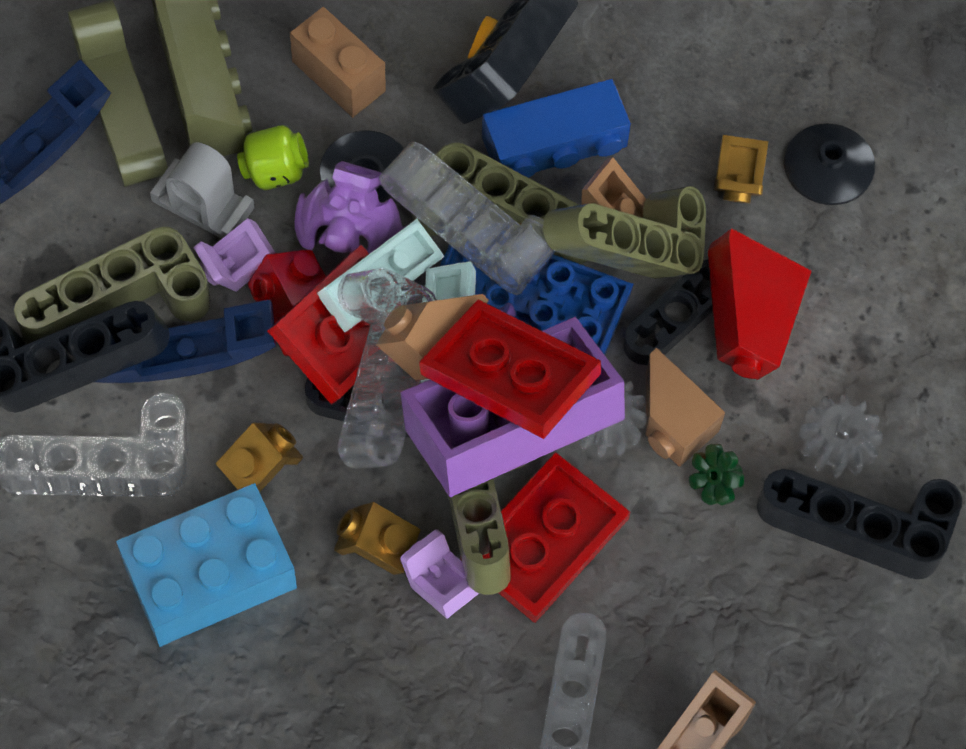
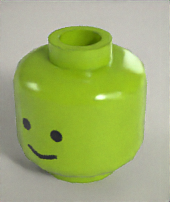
M278 125L250 133L245 138L244 151L237 154L238 165L243 178H251L254 184L261 190H270L295 183L301 179L303 169L309 167L308 153L299 132L293 133L285 125Z

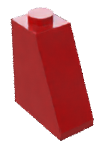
M731 228L713 241L708 250L717 360L731 366L732 370L741 377L759 380L780 367L811 270Z

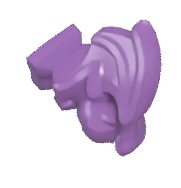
M341 161L335 165L333 173L335 185L330 188L328 180L325 179L307 197L305 193H301L297 202L294 221L296 236L301 246L307 250H312L316 244L318 228L327 225L328 227L322 234L319 244L325 243L326 247L335 252L348 253L359 247V236H363L368 241L367 251L370 254L406 226H402L399 211L393 199L390 198L383 203L379 202L376 188L382 183L384 173Z

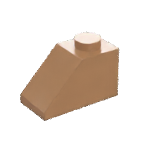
M483 294L399 306L386 318L384 323L385 330L376 345L414 380L428 379L421 375L419 361L478 299L485 303H488L489 299Z
M656 348L650 353L646 370V436L650 446L660 457L664 459L670 458L680 467L720 431L725 412Z

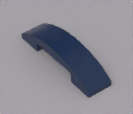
M81 59L47 89L52 98L0 145V204L24 189L52 166L84 133L109 98L111 92Z
M269 299L224 308V317L168 328L170 339L162 353L95 382L134 383L181 378L222 369L259 356L276 347V341L267 332L274 325L273 304ZM105 341L96 344L92 348L90 355L99 352L104 346Z

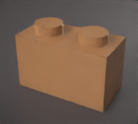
M324 6L290 32L292 62L352 118L386 92L385 62Z

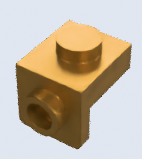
M722 135L714 190L724 192L723 200L750 204L751 196L759 197L762 195V182L769 141Z
M252 423L215 464L237 490L255 483L259 492H261L285 465H297L303 459V456L294 447L296 444L294 436L282 425L277 423Z
M371 502L352 508L343 515L337 527L339 538L334 551L341 555L355 552L393 575L404 573V568L400 558L416 543L421 529L377 503Z

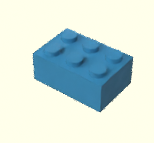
M255 483L116 541L123 564L159 647L297 588L294 566Z

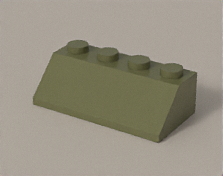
M152 0L154 16L189 147L195 142L203 143L218 151L222 156L243 152L245 133L252 132V126L247 106L237 105L235 95L242 94L236 67L227 68L225 57L231 56L226 31H217L215 20L221 19L218 1Z

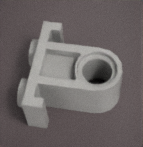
M199 142L192 143L180 160L177 158L173 160L150 192L152 202L221 239L245 221L255 208L254 199L247 195L243 198L234 193L232 172L228 161L212 147Z

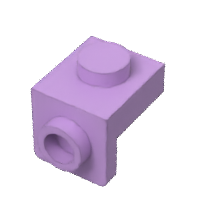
M249 218L215 245L210 246L200 241L193 247L201 259L199 264L205 272L207 281L214 286L220 284L235 292L250 281L266 254H275L258 224Z
M435 529L425 538L416 542L400 558L411 588L445 618H449L479 594L469 587L462 561L450 552L445 535L438 529Z

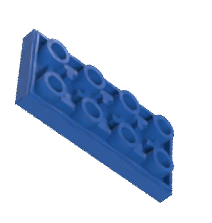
M461 220L440 266L471 261L476 270L475 295L483 294L489 299L487 304L497 309H500L507 303H511L516 311L515 318L541 331L576 317L604 355L607 353L634 285L633 283Z

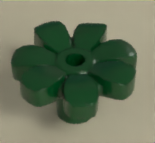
M721 444L707 445L705 453L700 452L693 455L692 466L699 470V472L689 476L691 489L704 488L701 498L708 505L718 503L722 506L732 503L735 500L733 488H740L744 485V474L742 467L738 464L737 455L733 451L724 452Z

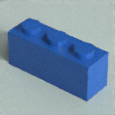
M609 79L485 113L482 120V139L490 158L529 178L538 171L553 167L563 169L585 158L596 155L606 157L619 152L628 145L631 123L614 81Z

